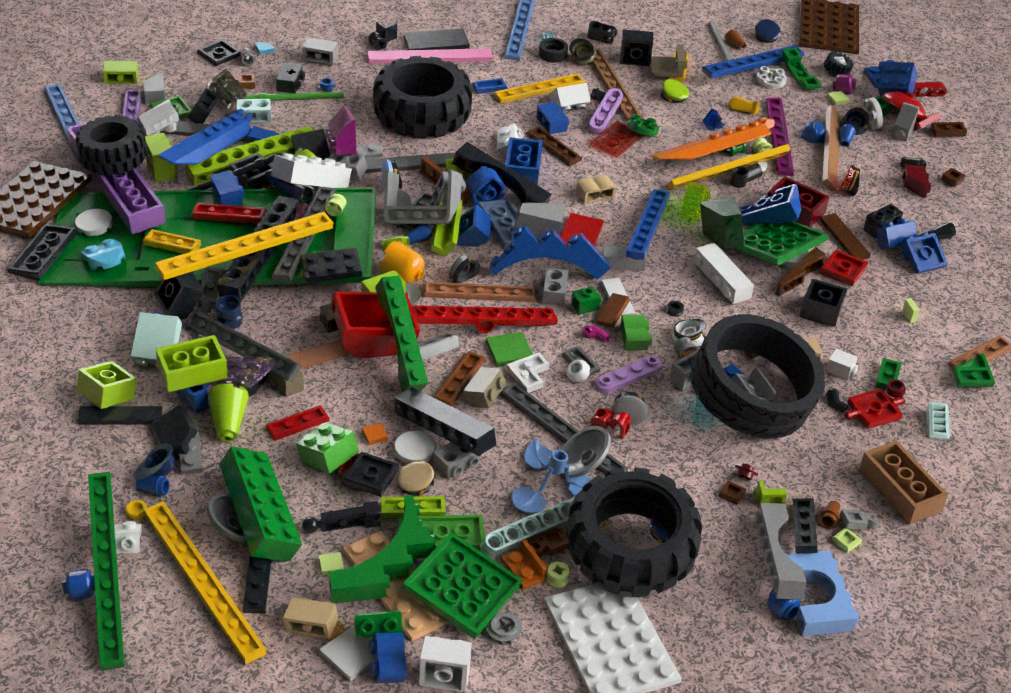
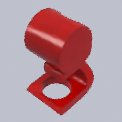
M599 408L591 418L590 423L591 426H600L604 429L608 426L611 429H615L618 424L620 427L619 438L623 439L630 429L631 417L627 412L616 413L613 417L611 410Z

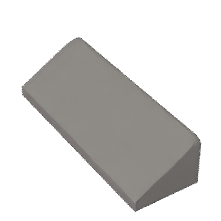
M451 333L418 343L422 360L460 347L457 335Z

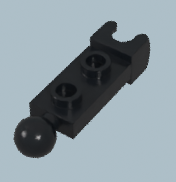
M272 169L265 172L264 179L268 183L275 185L276 189L287 191L286 194L290 195L293 199H298L300 202L302 199L309 202L312 201L315 192L313 187L289 183L271 176Z
M377 501L363 503L361 507L320 513L321 519L310 516L305 518L302 528L305 532L312 534L318 528H321L322 532L363 525L366 528L381 526V522L378 521V518L381 516L380 506Z

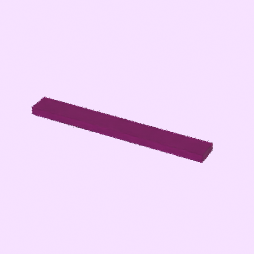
M767 97L768 118L774 119L775 122L774 126L770 128L772 146L776 148L789 144L782 99ZM790 150L784 156L775 158L777 175L794 176Z

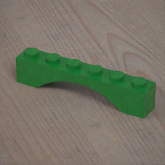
M400 276L382 277L375 286L379 305L385 311L394 334L398 357V378L402 392L411 387L422 391L428 384V379Z

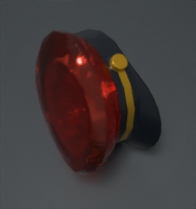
M853 164L849 166L838 189L839 192L849 191L853 196L857 194L860 184V168L855 167Z

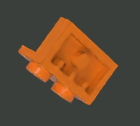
M526 539L521 541L520 549L501 556V560L507 569L523 580L521 584L522 590L546 581L548 567L545 561L538 557L535 548Z

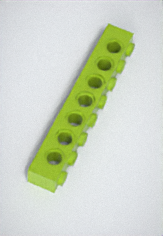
M311 126L222 150L199 164H185V174L192 185L195 186L210 181V175L229 171V164L256 153L261 154L264 158L274 154L282 156V153L294 155V150H291L293 145L290 136L314 130Z

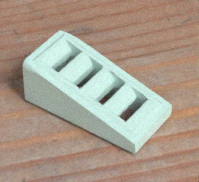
M929 402L926 409L929 439L949 441L948 404Z

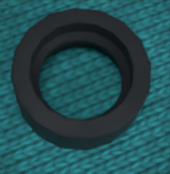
M547 38L540 42L539 56L541 59L556 63L562 62L567 58L568 44L564 40Z

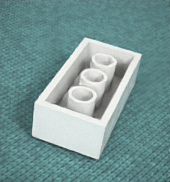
M282 153V156L275 155L271 176L294 184L346 188L349 185L352 169L345 167V163L335 162V160L329 158L321 160L319 157L311 156L310 159L303 155L294 157L292 154Z

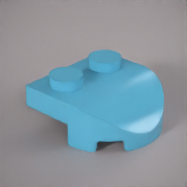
M115 239L104 240L103 244L98 246L90 245L80 252L82 259L88 262L91 270H96V268L101 266L103 269L111 268L120 264L121 259H126L121 243Z

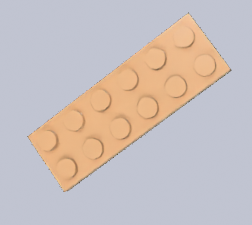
M379 531L343 547V552L353 565H357L377 555L390 541L382 531ZM409 568V576H410V575L413 573V571H412L411 568ZM408 577L389 579L390 588H386V597L379 599L388 611H401L402 630L411 642L450 623L401 589Z

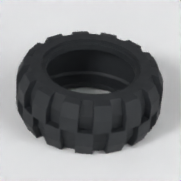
M635 467L634 471L624 472L623 468L609 470L604 478L598 475L583 486L570 506L566 537L568 539L567 547L574 563L577 566L581 565L580 571L593 584L599 581L604 584L605 591L619 595L620 591L631 592L632 597H647L651 590H656L658 594L675 586L677 580L681 581L694 567L695 558L698 556L703 527L700 513L694 507L693 499L684 488L677 489L673 479L662 473L659 477L649 474L650 469ZM616 515H640L660 525L667 533L669 540L660 546L650 549H630L608 539L600 530L599 525L606 519Z

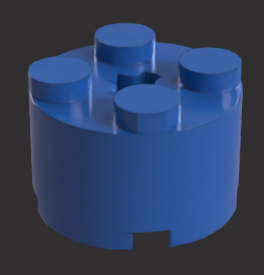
M486 166L480 167L478 171L474 172L465 181L466 188L469 189V194L477 205L478 202L503 200L505 196L504 191L506 187L495 170Z

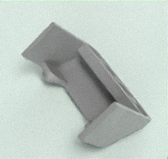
M389 170L385 171L384 219L386 222L391 224H447L451 221L461 200L460 173L448 170V192L443 197V206H411L410 195L407 192L399 191V174Z

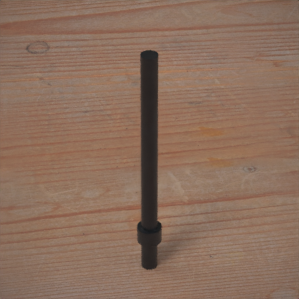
M275 154L264 159L259 158L252 164L232 171V174L239 177L256 169L261 170L266 165L274 162ZM211 180L187 190L209 189L212 187Z

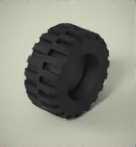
M107 115L102 118H95V120H90L86 125L81 126L76 134L75 141L80 163L94 174H108L110 176L117 173L118 175L123 174L125 171L129 172L134 167L137 168L147 155L142 126L136 120L130 119L127 116Z

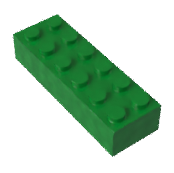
M231 446L219 465L251 556L284 562L291 561L301 547L302 542L268 454Z

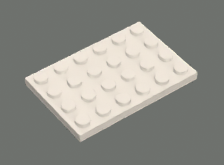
M597 583L544 597L549 613L589 693H646L681 683L682 678L639 599L632 597L631 592L620 591L619 595L605 591L604 584Z

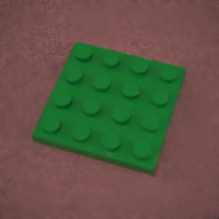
M797 222L758 223L743 231L744 246L734 248L748 255L755 256L760 260L768 261L773 265H781L797 255L807 252L815 246H819L827 241L828 238L827 233Z
M451 532L405 580L401 589L476 639L521 587L523 580Z

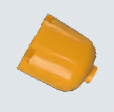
M400 241L390 243L383 252L386 254L383 261L379 260L378 270L384 274L395 270L406 283L410 284L421 280L425 273L423 257Z

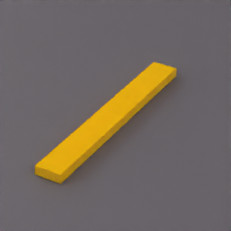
M786 144L672 179L666 186L669 190L732 172L736 167L745 168L755 163L778 158L788 153L790 146Z

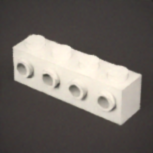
M715 243L696 248L695 264L732 304L752 298L754 284Z

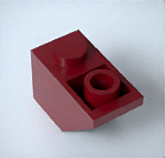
M905 165L902 174L904 187L922 198H926L927 193H930L931 183L928 182L929 174L926 173L925 166Z

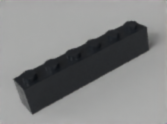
M413 387L394 397L395 411L399 416L477 456L482 455L497 445L494 427Z

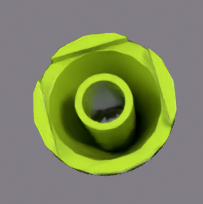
M231 383L219 384L212 387L211 392L208 393L216 436L223 442H231L237 438L248 404V391L240 385L239 388H236Z

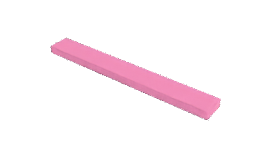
M491 49L368 51L369 63H392V61L400 58L409 59L410 56L438 57L445 62L492 61L493 59Z

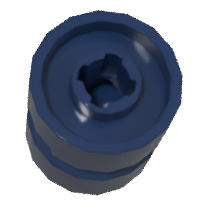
M235 295L219 297L216 301L218 321L232 329L240 327L243 323L240 299Z

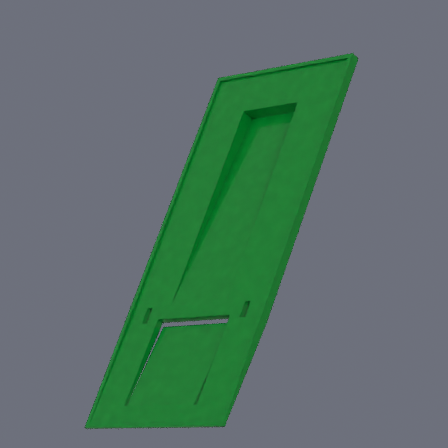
M376 187L332 188L336 189V194H340L346 199V205L339 216H331L326 213L333 222V228L316 233L306 254L357 248L362 276L308 284L362 283V281L371 278ZM243 189V204L236 206L266 208L268 212L278 196L291 198V196L286 194L287 191L279 189ZM213 190L153 191L163 204L166 223L146 229V232L143 230L142 232L132 234L120 217H112V227L107 228V231L103 234L88 236L83 232H78L44 276L39 279L38 284L158 287L162 277L155 268V262L179 256L182 253L144 244L141 250L144 232L145 237L153 229L201 240L199 249L252 234L257 224L193 219L192 212L196 203L220 205ZM79 192L58 212L55 225L76 228L75 221L78 215L90 209H103L109 212L111 216L119 215L103 192ZM304 199L301 202L299 201L300 215L297 220L303 218L311 202ZM107 239H115L121 243L126 259H121L120 264L107 269H103L101 266L96 268V270H91L88 262L82 259L80 253L90 245L98 246L103 244V241ZM289 242L279 245L253 285L306 284L302 261L291 283L272 279V274ZM233 259L208 267L220 268L226 271L232 264ZM205 268L192 271L200 285Z

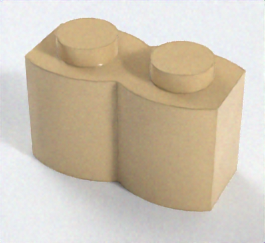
M599 175L593 179L583 178L577 181L576 192L584 203H590L615 197L616 186L607 175Z

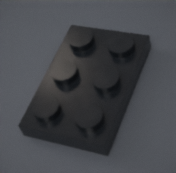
M357 248L329 250L302 255L306 284L362 276Z

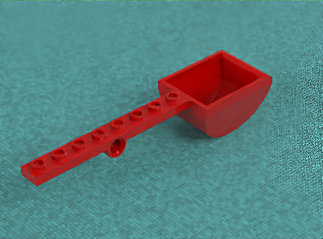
M334 292L332 294V311L343 347L347 352L360 358H375L397 354L391 324L385 311L379 305L376 292ZM405 293L416 338L419 337L420 333L418 324L475 325L479 333L485 334L491 332L495 325L550 326L557 325L558 322L553 308L411 305L408 295Z

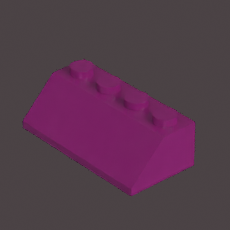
M343 106L328 122V128H325L326 138L336 155L357 154L355 119L348 107Z

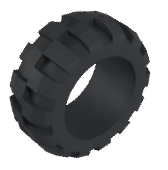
M410 56L409 59L400 58L392 61L391 65H385L375 79L373 86V108L381 123L387 129L393 128L397 134L403 136L410 134L414 135V138L426 139V136L438 138L445 136L448 131L452 133L457 131L467 121L472 109V86L464 70L459 69L456 64L450 61L445 62L441 58L432 56L429 58L421 56ZM415 95H427L432 97H417Z

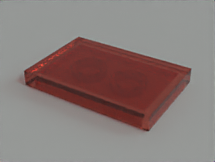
M616 121L591 141L590 146L618 158L644 135L630 130L626 124Z

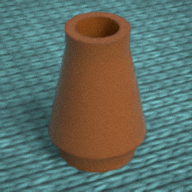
M732 29L726 33L725 39L727 43L739 50L746 47V43L736 30Z
M830 501L820 512L818 519L823 528L832 529L838 525L840 504L837 501Z

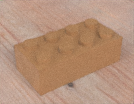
M897 440L864 452L859 470L909 524L943 511L948 494Z

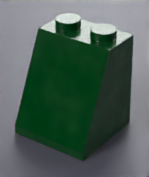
M735 197L700 202L703 235L726 249L744 246L742 214Z

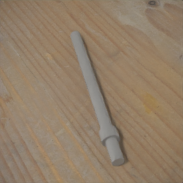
M709 21L708 24L725 61L733 60L714 21Z

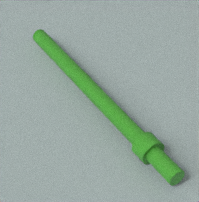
M343 92L259 93L258 95H246V99H270V101L344 98Z

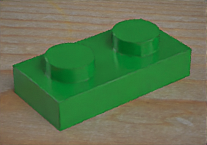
M883 358L875 387L886 390V386L891 380L898 379L902 363Z

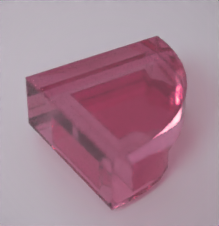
M297 203L295 220L303 218L304 212L309 207L308 203Z

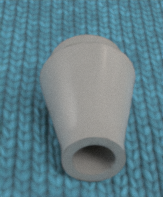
M245 47L242 49L240 61L243 65L251 66L255 63L256 57L250 48Z

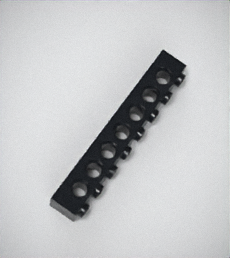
M278 196L276 201L272 203L269 211L264 214L262 221L257 224L253 233L297 220L300 215L299 200ZM279 245L234 258L223 277L217 282L219 297L235 295L242 302Z

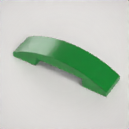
M797 48L782 49L786 67L800 87L806 90L821 88V84L816 76H810L802 64V56Z

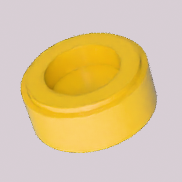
M141 500L129 502L125 507L126 515L130 519L135 520L145 517L144 509L147 508V504Z

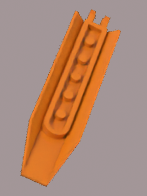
M762 117L757 121L749 122L748 125H738L735 129H725L723 133L709 134V137L649 155V157L657 159H695L771 135L769 129L774 126L775 122L774 119Z

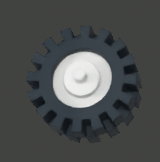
M831 51L825 59L823 66L826 71H829L828 73L836 76L849 74L854 63H852L853 61L850 60L849 56L846 57V54L843 55L842 52Z

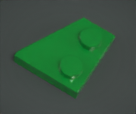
M984 353L979 354L973 360L972 358L969 359L965 364L958 365L952 371L957 387H993L995 384Z

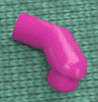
M586 325L582 329L583 336L586 338H598L604 343L610 340L611 336L597 326Z

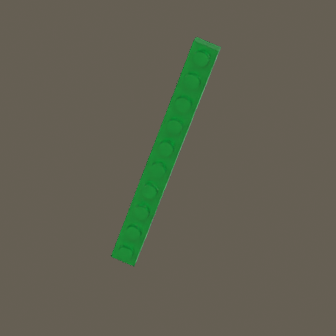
M110 472L88 474L99 661L100 669L108 670L125 667L112 482Z

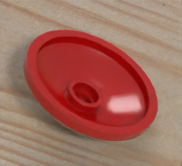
M894 91L883 94V99L901 109L904 102L918 106L917 117L922 119L926 117L922 104L914 98L916 95L907 91L905 94Z

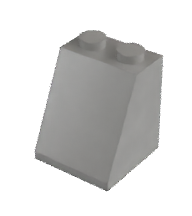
M522 203L521 209L516 211L515 220H518V222L513 225L512 233L516 228H522L526 225L539 240L541 235L547 230L551 231L554 229L559 234L566 204Z

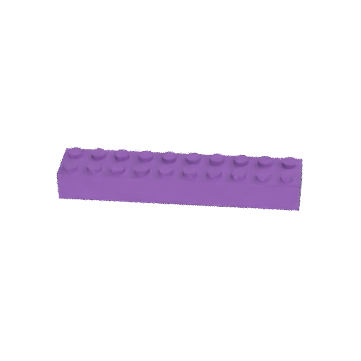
M87 122L66 128L70 146L77 156L76 134L81 126L86 125ZM135 167L129 172L125 171L123 174L118 175L117 173L110 176L108 174H94L88 170L132 234L166 223L163 204Z

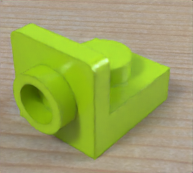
M758 481L757 488H754L753 491L754 501H758L760 508V503L785 504L787 492L786 489H765L763 481Z

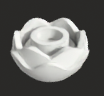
M574 360L567 367V377L574 383L583 382L590 374V366L584 360Z

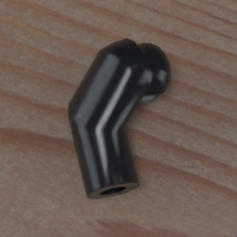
M830 388L826 393L828 405L844 413L848 405L840 401L837 389Z

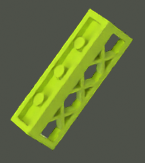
M460 200V204L450 223L434 224L430 250L441 256H447L457 245L462 200ZM440 202L437 206H443V203Z

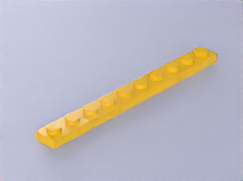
M321 212L155 262V268L162 279L166 280L332 229L333 222L325 212Z
M162 501L144 509L145 517L245 665L265 656L266 648L165 502Z

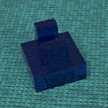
M713 108L702 120L708 130L720 129L725 125L721 122L722 118L717 110Z

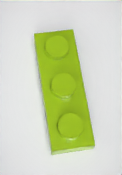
M445 496L413 497L414 502L419 504L420 516L446 515ZM381 497V519H397V517L404 516V497Z

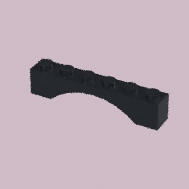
M466 142L456 151L453 165L466 173H474L482 166L495 170L504 185L519 199L521 205L522 203H549L552 195L550 192L472 144Z

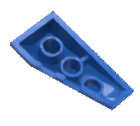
M797 184L775 190L776 194L768 198L764 195L755 204L747 203L739 207L742 214V223H785L796 221L801 212Z

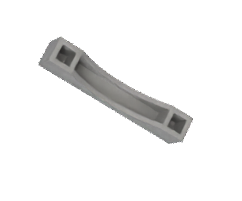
M760 503L759 511L755 513V523L759 524L758 535L762 536L761 548L765 549L764 561L768 562L767 573L768 576H771V589L775 590L777 599L803 600L806 587L803 568L793 562L779 544V539L786 534L789 515L786 504Z

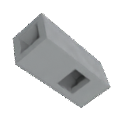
M603 245L602 252L600 253L609 262L611 269L645 271L647 255L644 260H634L626 257L628 246Z

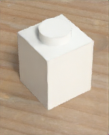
M836 349L829 359L826 372L848 380L851 375L855 376L858 365H856L858 357Z

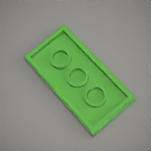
M482 514L418 516V519H422L423 526H429L430 534L435 536L436 547L432 548V552L451 532L480 550V545L485 539ZM404 516L397 517L398 531Z

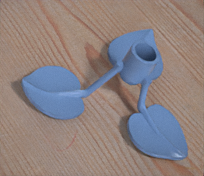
M534 439L525 451L524 461L531 469L548 470V473L537 493L528 487L517 488L512 494V503L517 510L526 514H535L542 511L547 501L539 495L542 493L551 473L559 475L565 471L566 482L570 484L568 491L573 497L592 479L587 476L569 478V466L566 465L568 454L562 450H554L552 452Z

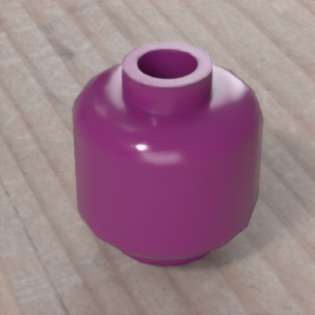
M851 74L837 75L836 80H833V90H836V92L842 91L844 94H852L853 90H856V79Z

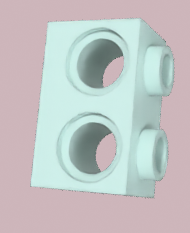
M237 99V110L239 108L244 110L242 118L246 114L251 113L253 118L250 123L271 122L270 99Z

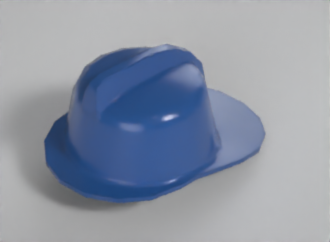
M817 120L809 122L801 130L800 137L810 143L824 144L825 127L820 122H817Z

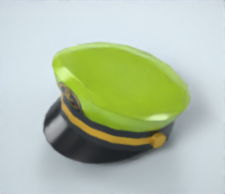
M667 79L663 82L664 91L661 92L660 96L665 101L681 103L689 96L688 88L681 82L673 79Z

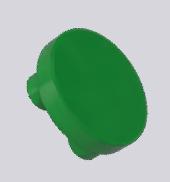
M632 114L631 118L628 119L627 127L630 130L648 136L658 134L659 126L656 124L655 119L647 118L646 120L636 114Z

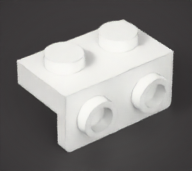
M516 124L502 127L497 131L498 153L508 151L510 137L524 138L522 130L518 129Z
M128 521L115 525L117 553L140 552L142 524Z

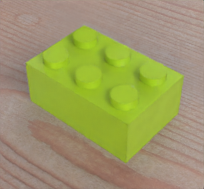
M215 335L156 348L157 367L168 392L228 378L227 360Z

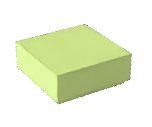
M842 91L828 93L827 98L834 105L849 102V98Z
M912 298L905 299L902 312L910 323H914L917 321L920 309Z
M844 528L832 537V541L847 553L862 542L861 538L847 528Z
M341 552L319 555L322 576L329 575L331 571L344 569Z

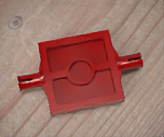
M882 388L848 397L847 403L852 410L845 411L844 416L847 420L858 417L868 429L901 420L903 414L897 406L905 404V398L901 396L893 399Z

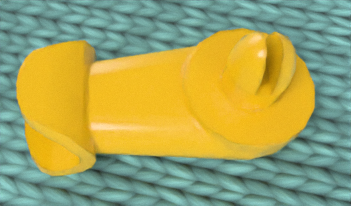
M736 96L732 97L728 102L730 109L750 112V114L754 115L758 113L760 108L759 102H751Z

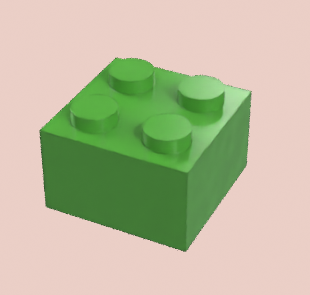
M327 422L320 424L318 428L306 434L296 443L301 461L305 465L329 474L359 452L353 431Z

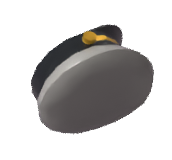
M623 392L615 397L612 413L615 416L616 413L627 412L631 417V425H637L646 418L648 409L640 394Z

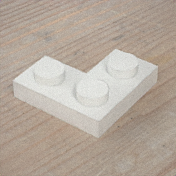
M539 352L507 364L506 370L521 388L530 393L543 388L544 382L537 374L549 370L550 363Z

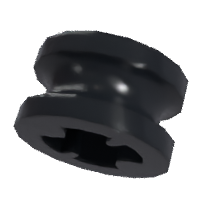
M670 301L668 303L667 313L670 316L679 317L683 314L684 305L681 302Z

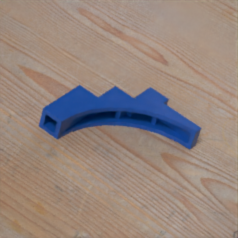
M526 225L522 228L518 227L513 231L511 239L514 244H509L503 250L504 253L499 257L495 256L489 265L490 272L495 276L506 267L519 261L548 257L576 264L589 272L597 280L611 269L609 262L582 233L573 235L567 244L554 229L544 232L539 240Z

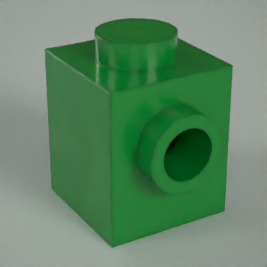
M592 286L572 291L571 305L578 315L599 310L601 297Z

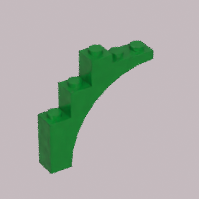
M413 495L404 496L403 522L396 536L383 550L363 563L329 572V588L332 603L386 597V588H390L389 579L409 577V568L413 567V559L426 558L432 553V548L436 547L435 536L430 534L429 526H423L422 519H418V516H420L419 504L414 502Z

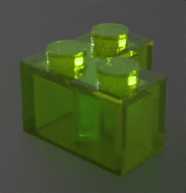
M687 182L679 215L681 218L701 221L700 202L710 201L711 191L708 190V186Z

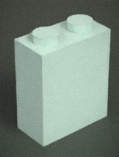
M140 312L131 352V358L137 365L148 366V364H155L157 367L156 348L179 342L182 326L179 317Z

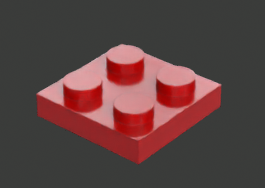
M836 249L822 266L820 273L854 286L867 269L868 262Z

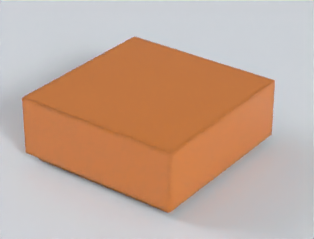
M382 423L362 427V433L368 445L388 441V435Z

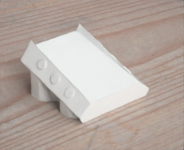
M170 99L137 117L147 136L158 134L162 131L174 132L179 122L178 114L172 106Z

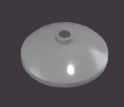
M591 426L582 429L563 445L561 450L568 454L566 465L569 466V477L584 476L592 472L604 461L610 449L611 438L603 427Z

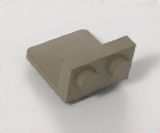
M677 44L675 57H651L653 76L683 77L684 69H687L688 63L686 59L687 52L684 51L683 44Z

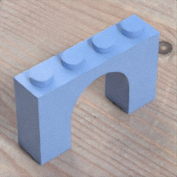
M830 550L818 551V553L787 554L793 562L803 568L806 582L820 585L828 591L832 598L831 601L824 604L799 606L796 620L802 636L854 631L859 619L858 613L853 609L850 593L846 592L843 576L839 574L837 562L833 559Z

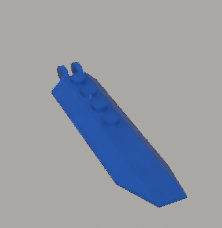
M239 108L235 114H230L160 153L158 157L172 164H199L249 135L252 130L249 123L253 115L248 113L242 118L244 110Z

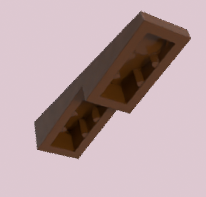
M815 247L778 282L776 295L781 296L803 284L806 275L824 265L826 254Z

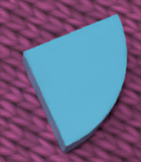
M255 43V48L260 55L275 52V48L270 44Z

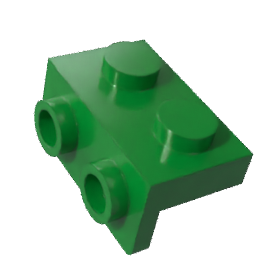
M401 611L356 614L354 619L356 638L372 637L375 633H402Z

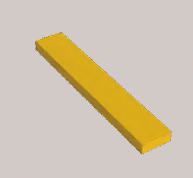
M576 73L494 92V97L501 104L550 93L559 87L583 84L585 81Z

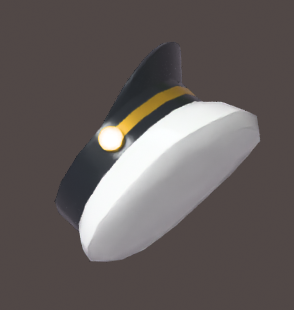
M702 319L678 321L672 332L673 340L676 342L680 338L688 337L693 345H702L705 339L703 330L706 328V322Z

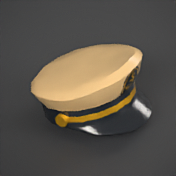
M424 461L409 463L398 472L397 484L409 495H423L434 486V471L432 466Z

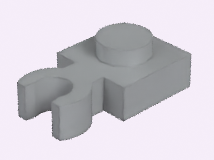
M842 509L839 515L845 527L851 530H866L867 527L877 529L880 524V520H875L876 513L872 512L863 514L861 510Z

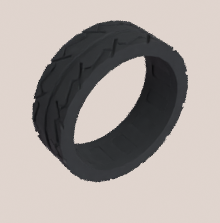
M753 314L732 315L715 323L696 353L691 366L692 372H690L691 383L696 395L699 396V400L715 418L720 419V422L733 430L763 439L785 437L798 430L824 393L826 383L824 379L826 378L824 367L808 342L782 323ZM731 349L744 350L766 358L786 374L793 384L798 401L776 403L749 394L729 378L720 364L717 352Z

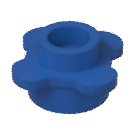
M322 78L317 88L331 92L336 83L330 78Z

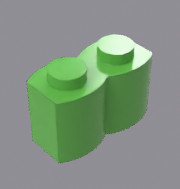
M622 315L620 329L625 350H648V345L652 343V335L648 333L649 321L645 319L644 315Z

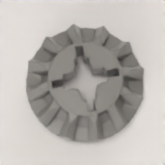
M500 612L486 626L487 634L493 638L494 642L498 640L502 644L506 641L513 643L514 639H519L522 623L515 615ZM500 623L504 627H508V632L500 630Z

